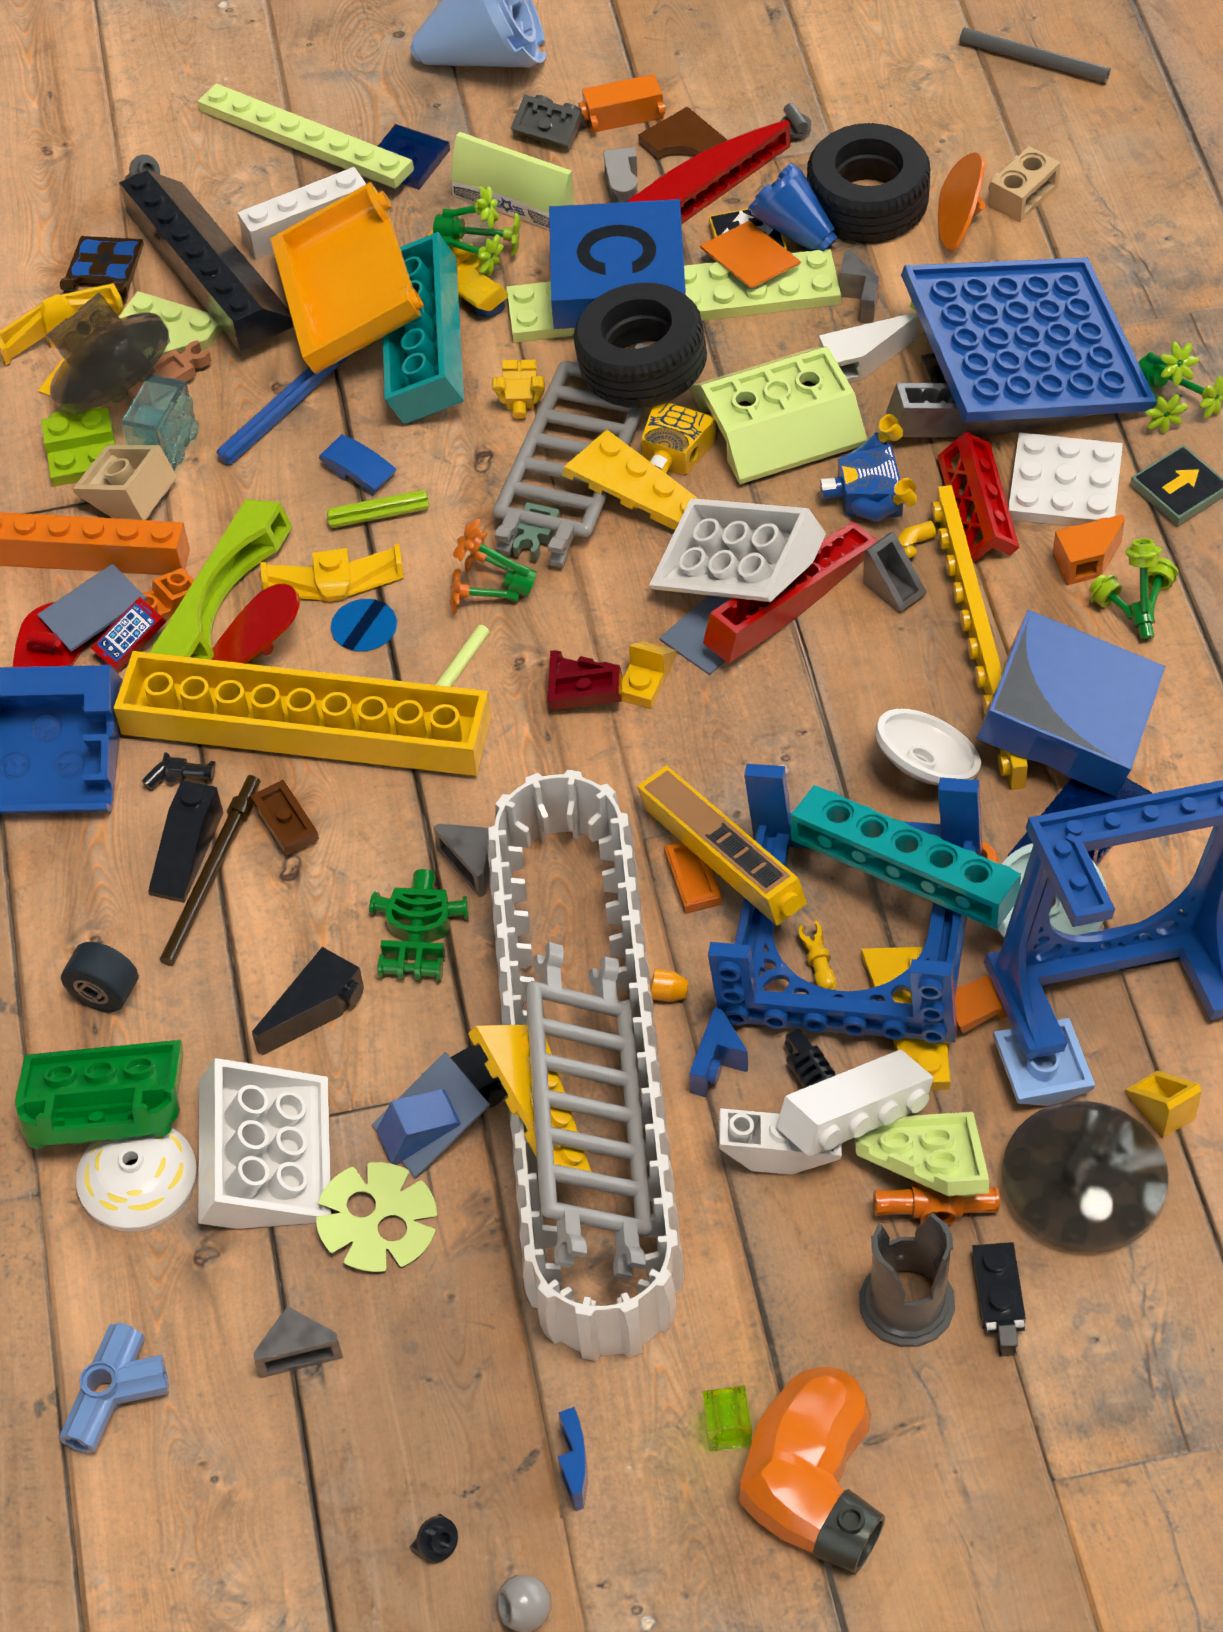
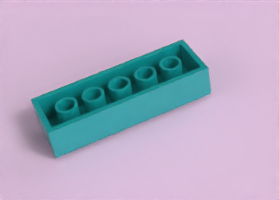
M438 232L400 247L413 289L419 294L424 307L420 309L421 316L383 337L385 401L404 424L464 402L457 260Z

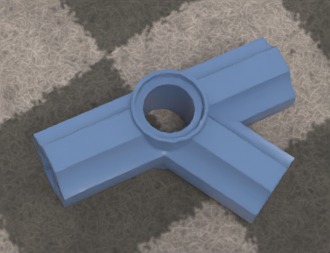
M119 1322L109 1325L93 1362L85 1367L81 1373L79 1380L81 1389L59 1435L61 1443L85 1454L89 1452L95 1453L112 1413L122 1403L169 1393L168 1376L163 1356L159 1355L136 1360L145 1341L143 1333L135 1330L130 1325ZM111 1383L105 1391L94 1392L100 1384Z

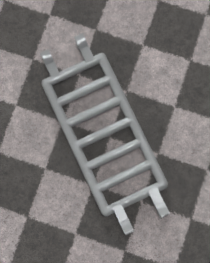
M637 343L635 349L647 347L649 345ZM577 359L575 363L562 361L558 365L493 507L492 513L494 517L503 520L502 525L497 528L494 535L495 540H499L496 552L502 555L510 556L513 549V541L518 533V526L520 523L557 531L555 537L551 539L548 545V551L552 552L549 565L563 568L574 535L580 537L591 535L609 494L605 491L602 494L594 491L593 496L589 497L521 482L525 471L568 479L562 476L565 464L532 458L536 446L578 455L591 444L544 434L543 431L547 422L597 433L609 430L629 446L645 408H625L613 405L597 397L592 391L564 386L569 375L582 378ZM558 399L626 412L628 415L624 424L554 410ZM576 477L573 479L574 481L587 483ZM514 495L583 509L586 512L582 521L577 522L509 506Z
M549 942L545 946V956L536 954L533 957V965L535 971L538 972L539 982L531 981L525 988L541 1213L545 1217L556 1219L558 1241L555 1247V1265L570 1268L574 1265V1256L584 1257L587 1254L586 1240L581 1236L580 1224L615 1231L614 1277L629 1279L633 1276L632 1267L642 1269L646 1266L645 1254L639 1245V1236L646 1237L652 1232L632 1009L627 1003L617 1000L618 959L604 956L601 959V970L591 968L588 971L589 981L594 986L595 995L562 988L560 968L564 956L563 945ZM542 999L617 1017L618 1035L544 1018ZM545 1035L620 1052L621 1071L547 1054ZM548 1071L622 1087L625 1107L549 1090ZM550 1107L625 1123L628 1143L552 1127ZM553 1144L630 1160L631 1180L554 1164ZM556 1182L632 1197L635 1218L557 1202Z

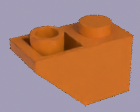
M1122 514L1109 518H1100L1097 521L1077 526H1068L1055 531L1053 556L1067 585L1095 579L1104 573L1122 542L1125 522Z

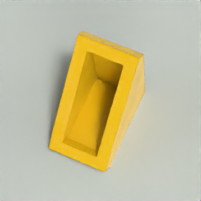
M1158 1070L1125 1089L1130 1100L1162 1138H1165L1196 1118L1202 1093L1199 1083Z

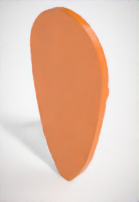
M975 152L967 154L955 164L947 175L939 196L940 238L943 245L951 252L955 251L961 244L972 217L985 209V202L979 196L985 173V159Z

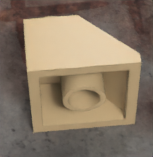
M106 445L74 486L73 491L77 496L111 518L145 520L150 516L151 511L160 499L167 493L177 475L160 445Z

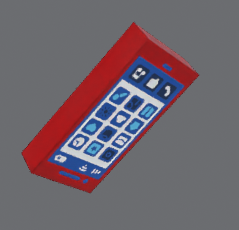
M139 596L91 646V649L118 673L130 661L132 652L139 651L167 621Z

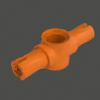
M916 1182V1185H911L910 1189L874 1190L873 1209L875 1216L911 1215L913 1219L920 1218V1223L931 1213H934L950 1226L956 1222L957 1217H962L963 1213H998L1000 1209V1193L998 1187H989V1193L976 1194L971 1197L946 1196Z

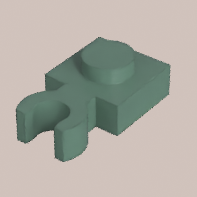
M526 502L523 509L560 518V509ZM520 523L518 533L513 541L514 556L518 557L522 549L530 548L531 560L536 561L540 556L539 542L549 544L555 531Z

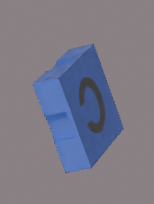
M680 199L549 206L551 304L554 329L576 328L578 319L590 303L607 291L623 285L640 282L658 283L670 286L686 295Z

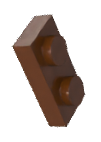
M284 780L250 795L253 806L286 856L319 840L316 828Z

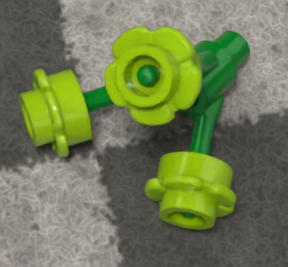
M1149 538L1135 539L1132 541V545L1126 548L1129 565L1140 568L1139 602L1128 605L1119 597L1122 585L1117 582V577L1113 574L1107 577L1104 574L1100 575L1089 588V591L1092 593L1090 597L1092 603L1097 602L1104 608L1113 602L1124 612L1128 619L1133 620L1134 627L1138 628L1140 640H1148L1155 637L1152 624L1155 623L1154 611L1159 591L1169 589L1173 582L1177 580L1178 569L1169 559L1158 558V554L1162 553V549L1160 546H1155L1154 540ZM1148 586H1150V587L1152 588V589H1151V592H1150V595H1149V599H1148Z

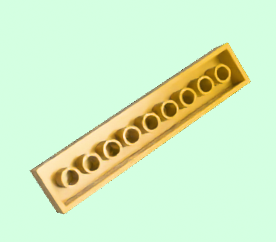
M138 651L132 652L113 708L121 735L477 776L491 721L488 691Z

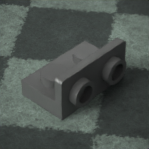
M524 94L511 130L514 134L570 150L579 127L585 129L588 122L585 121L581 109L573 104L564 103L562 106L553 103L551 99L543 95L532 97Z

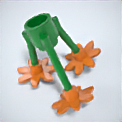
M475 519L471 524L469 523L465 526L464 536H460L457 539L459 545L455 548L453 557L458 558L461 562L467 550L470 551L471 554L467 556L464 563L466 573H469L476 560L482 563L487 561L505 570L501 585L506 586L507 590L469 587V584H461V568L455 569L450 586L453 593L449 600L453 614L457 613L459 598H468L469 595L506 598L517 602L519 595L529 596L535 581V570L520 565L484 545L483 542L488 532L484 531L480 534L481 529L478 528L480 519Z

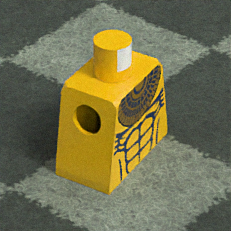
M668 402L653 406L642 435V456L664 473H667L669 470L681 475L688 474L716 442V421L713 416Z

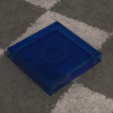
M398 124L392 127L378 145L380 148L413 161L414 171L401 184L418 190L421 189L450 152V142Z

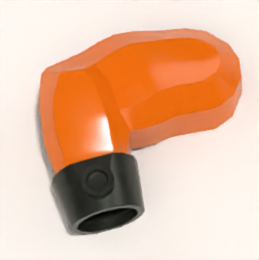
M829 1366L804 1370L791 1379L758 1421L740 1480L738 1493L739 1503L759 1524L787 1543L812 1552L816 1558L853 1573H857L865 1564L881 1534L885 1522L884 1514L851 1490L847 1489L844 1491L838 1484L843 1475L847 1460L869 1432L871 1413L866 1397L857 1380L844 1370Z

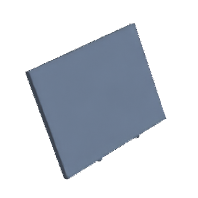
M112 563L37 615L54 634L58 635V638L72 652L114 623L139 596L144 601L147 599Z
M708 595L665 632L659 640L671 649L677 650L678 654L710 676L726 661L703 644L710 612L732 598Z
M446 1052L398 1098L401 1099L443 1089L446 1091L461 1123L458 1127L402 1161L415 1178L427 1169L490 1106V1103ZM385 1112L372 1124L376 1130Z

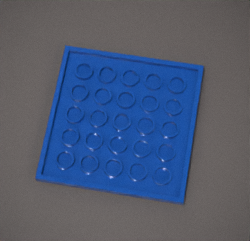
M1088 257L904 265L901 277L963 422L1143 412L1154 408L1157 402Z

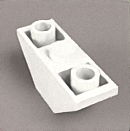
M723 1108L719 1110V1149L751 1171L792 1175L840 1160L842 1156L840 1143L833 1149L824 1150L808 1157L776 1128L780 1114Z

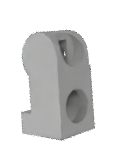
M635 147L603 151L604 172L611 203L626 202L634 194L638 193Z

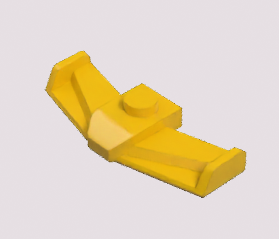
M433 230L429 232L427 236L433 234ZM449 246L457 260L458 295L476 308L486 311L493 310L508 297L507 291L499 283L494 282L485 276L484 273H479L483 260H480L478 255Z
M111 283L71 293L56 294L42 300L39 305L1 329L0 357L5 366L11 363L10 360L44 337H46L47 342L53 348L81 335L78 322L117 313L120 315L124 307L115 285Z
M400 543L394 544V548L349 562L347 548L312 552L313 567L268 565L266 562H260L263 590L275 584H288L298 592L300 599L341 601L347 597L404 578Z

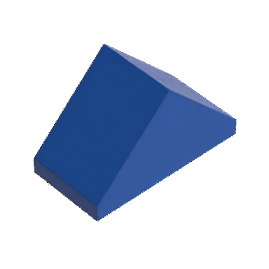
M439 1089L391 1101L376 1131L391 1164L397 1165L458 1127L461 1123L446 1091Z

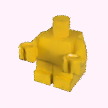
M536 359L521 360V362L517 360H502V377H492V390L495 391L500 402L507 405V410H513L514 418L524 419L526 418V410L534 409L535 404L540 401L545 390V377L538 376Z

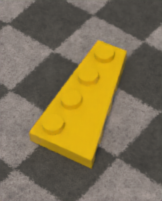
M609 430L604 431L567 463L562 472V476L570 480L576 477L589 483L588 488L599 494L605 491L620 498V504L632 510L633 508H640L650 513L651 519L673 530H676L690 499H699Z
M924 947L861 948V958L864 967L868 970L872 988L885 984L905 972L911 966L912 959H917ZM897 990L892 994L895 1002L912 1004L910 992ZM909 1038L893 1040L895 1051L901 1049L934 1077L930 1090H950L951 1081L947 1042L929 1043L925 1040Z
M528 1025L475 1026L468 1035L474 1046L480 1044L488 1058L485 1066L493 1079L499 1077L509 1095L505 1102L511 1113L516 1114L524 1122L527 1128L524 1136L537 1158ZM545 1035L546 1053L552 1055ZM548 1071L549 1090L565 1093L559 1074ZM550 1107L552 1127L578 1132L571 1111ZM553 1144L554 1164L592 1172L584 1150Z

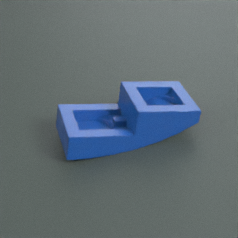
M343 434L319 455V459L343 480L349 476L371 496L386 484L396 472V468L379 454Z
M575 1407L558 1413L561 1431L570 1451L558 1456L560 1474L575 1511L584 1509L586 1501L588 1470L580 1420Z

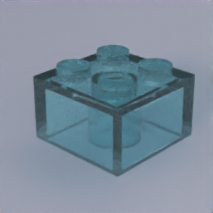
M148 374L121 422L127 445H160L174 471L177 465L183 462L185 450L190 441L196 438L199 429V423L195 420L193 399L190 397L187 382L154 374Z

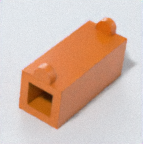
M655 74L582 89L583 102L578 103L585 121L588 122L591 133L664 118L663 115H665L663 94Z

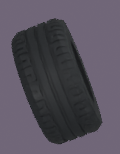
M877 123L854 124L830 133L816 145L807 163V181L834 227L833 232L837 237L861 243L881 242L906 233L925 214L929 203L930 160L923 147L911 135L901 129ZM859 180H877L884 182V184L875 186H863L854 184L852 182Z
M640 282L609 290L597 297L586 307L575 326L573 335L574 346L581 377L587 388L594 395L613 405L625 408H645L669 402L685 393L696 382L706 364L707 348L700 311L688 296L667 285ZM656 341V343L647 347L624 349L635 343Z

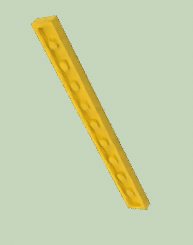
M952 485L939 486L937 489V501L931 503L932 517L934 523L940 522L941 528L938 530L941 549H947L948 552L945 558L948 576H954L955 582H953V596L955 603H961L963 610H960L961 627L963 631H969L970 638L967 640L968 653L971 660L976 659L978 666L975 667V678L977 687L984 688L985 691L982 700L984 714H986L989 703L1001 680L1002 669ZM1000 749L1001 754L998 755V764L1001 776H1007L1011 790L1025 788L1028 770L1026 759Z

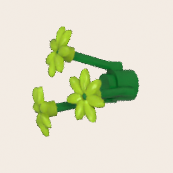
M479 186L481 198L476 200L475 205L458 209H443L442 214L435 216L433 233L438 232L448 246L478 255V258L483 260L479 273L486 272L487 276H491L494 265H500V259L497 255L504 248L502 244H499L500 237H503V240L512 241L511 256H514L519 248L518 239L520 235L518 231L521 223L519 214L515 213L513 228L504 227V230L491 229L494 226V221L499 220L498 213L494 209L497 207L498 201L493 199V192L490 186L486 187V189L483 186ZM477 213L481 215V221L487 220L490 229L465 227L464 219H459L458 216ZM464 234L494 237L493 240L487 238L486 247L482 246L481 248L458 241V239L464 237Z
M1173 341L1171 344L1172 355L1162 354L1158 356L1149 352L1138 361L1150 388L1162 387L1170 380L1176 387L1181 385L1202 395L1204 400L1199 406L1206 408L1203 415L1204 418H1209L1212 413L1215 415L1220 414V402H1223V377L1219 375L1214 387L1208 385L1206 388L1188 381L1194 377L1193 372L1188 366H1193L1199 362V358L1189 356L1192 351L1191 343H1186L1181 349L1179 344ZM1151 388L1157 402L1155 403V408L1145 412L1147 416L1153 418L1147 425V428L1152 430L1160 425V431L1164 434L1168 431L1170 422L1175 425L1182 424V420L1178 415L1186 411L1188 405L1178 404L1180 400L1179 394H1175L1167 403L1163 397H1158Z

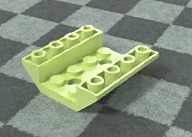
M828 346L810 348L703 381L689 388L701 413L710 411L727 442V462L739 484L860 447L867 441L855 392ZM810 381L817 385L808 387L802 385V383ZM741 401H748L753 405L745 407L739 405L738 403Z

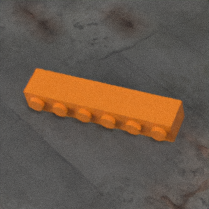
M0 512V566L102 571L113 563L122 573L165 575L177 569L183 568L185 570L190 547L183 522Z

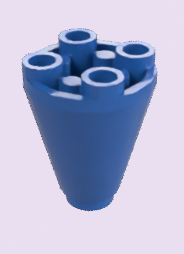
M791 162L779 173L778 179L772 185L767 184L755 196L756 199L750 204L748 209L757 220L808 251H824L838 237L834 234V227L802 170L798 166L795 167Z

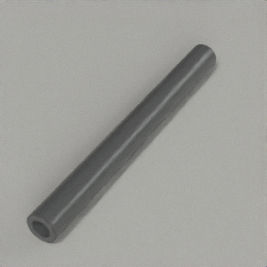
M964 27L960 35V43L1091 80L1107 83L1110 76L1111 68L973 29Z

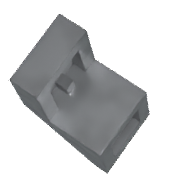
M845 249L840 270L839 288L841 297L861 299L860 323H873L879 299V276L852 250Z

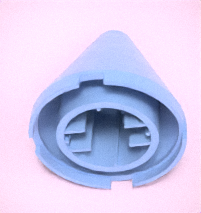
M440 0L412 37L413 44L410 45L415 60L421 61L425 65L531 68L543 62L546 58L545 51L539 53L538 49L539 45L545 43V37L532 0Z

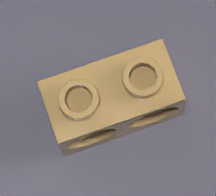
M1028 146L1019 156H1014L1005 169L1000 173H996L991 178L988 186L990 191L989 206L1021 222L1058 187L1061 162Z

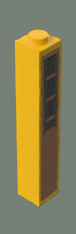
M667 765L637 785L646 811L776 926L807 904L800 880L794 873Z

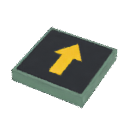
M1184 444L1131 477L1130 485L1177 527L1223 498V478Z

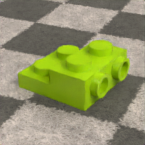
M89 405L82 412L67 414L63 411H56L49 418L41 419L44 445L53 487L78 482L106 445H116L108 407L101 408L97 405Z

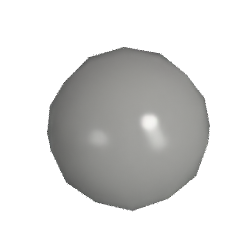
M515 1575L507 1579L497 1594L498 1613L503 1624L517 1632H532L540 1628L547 1620L551 1610V1594L545 1583L530 1575Z

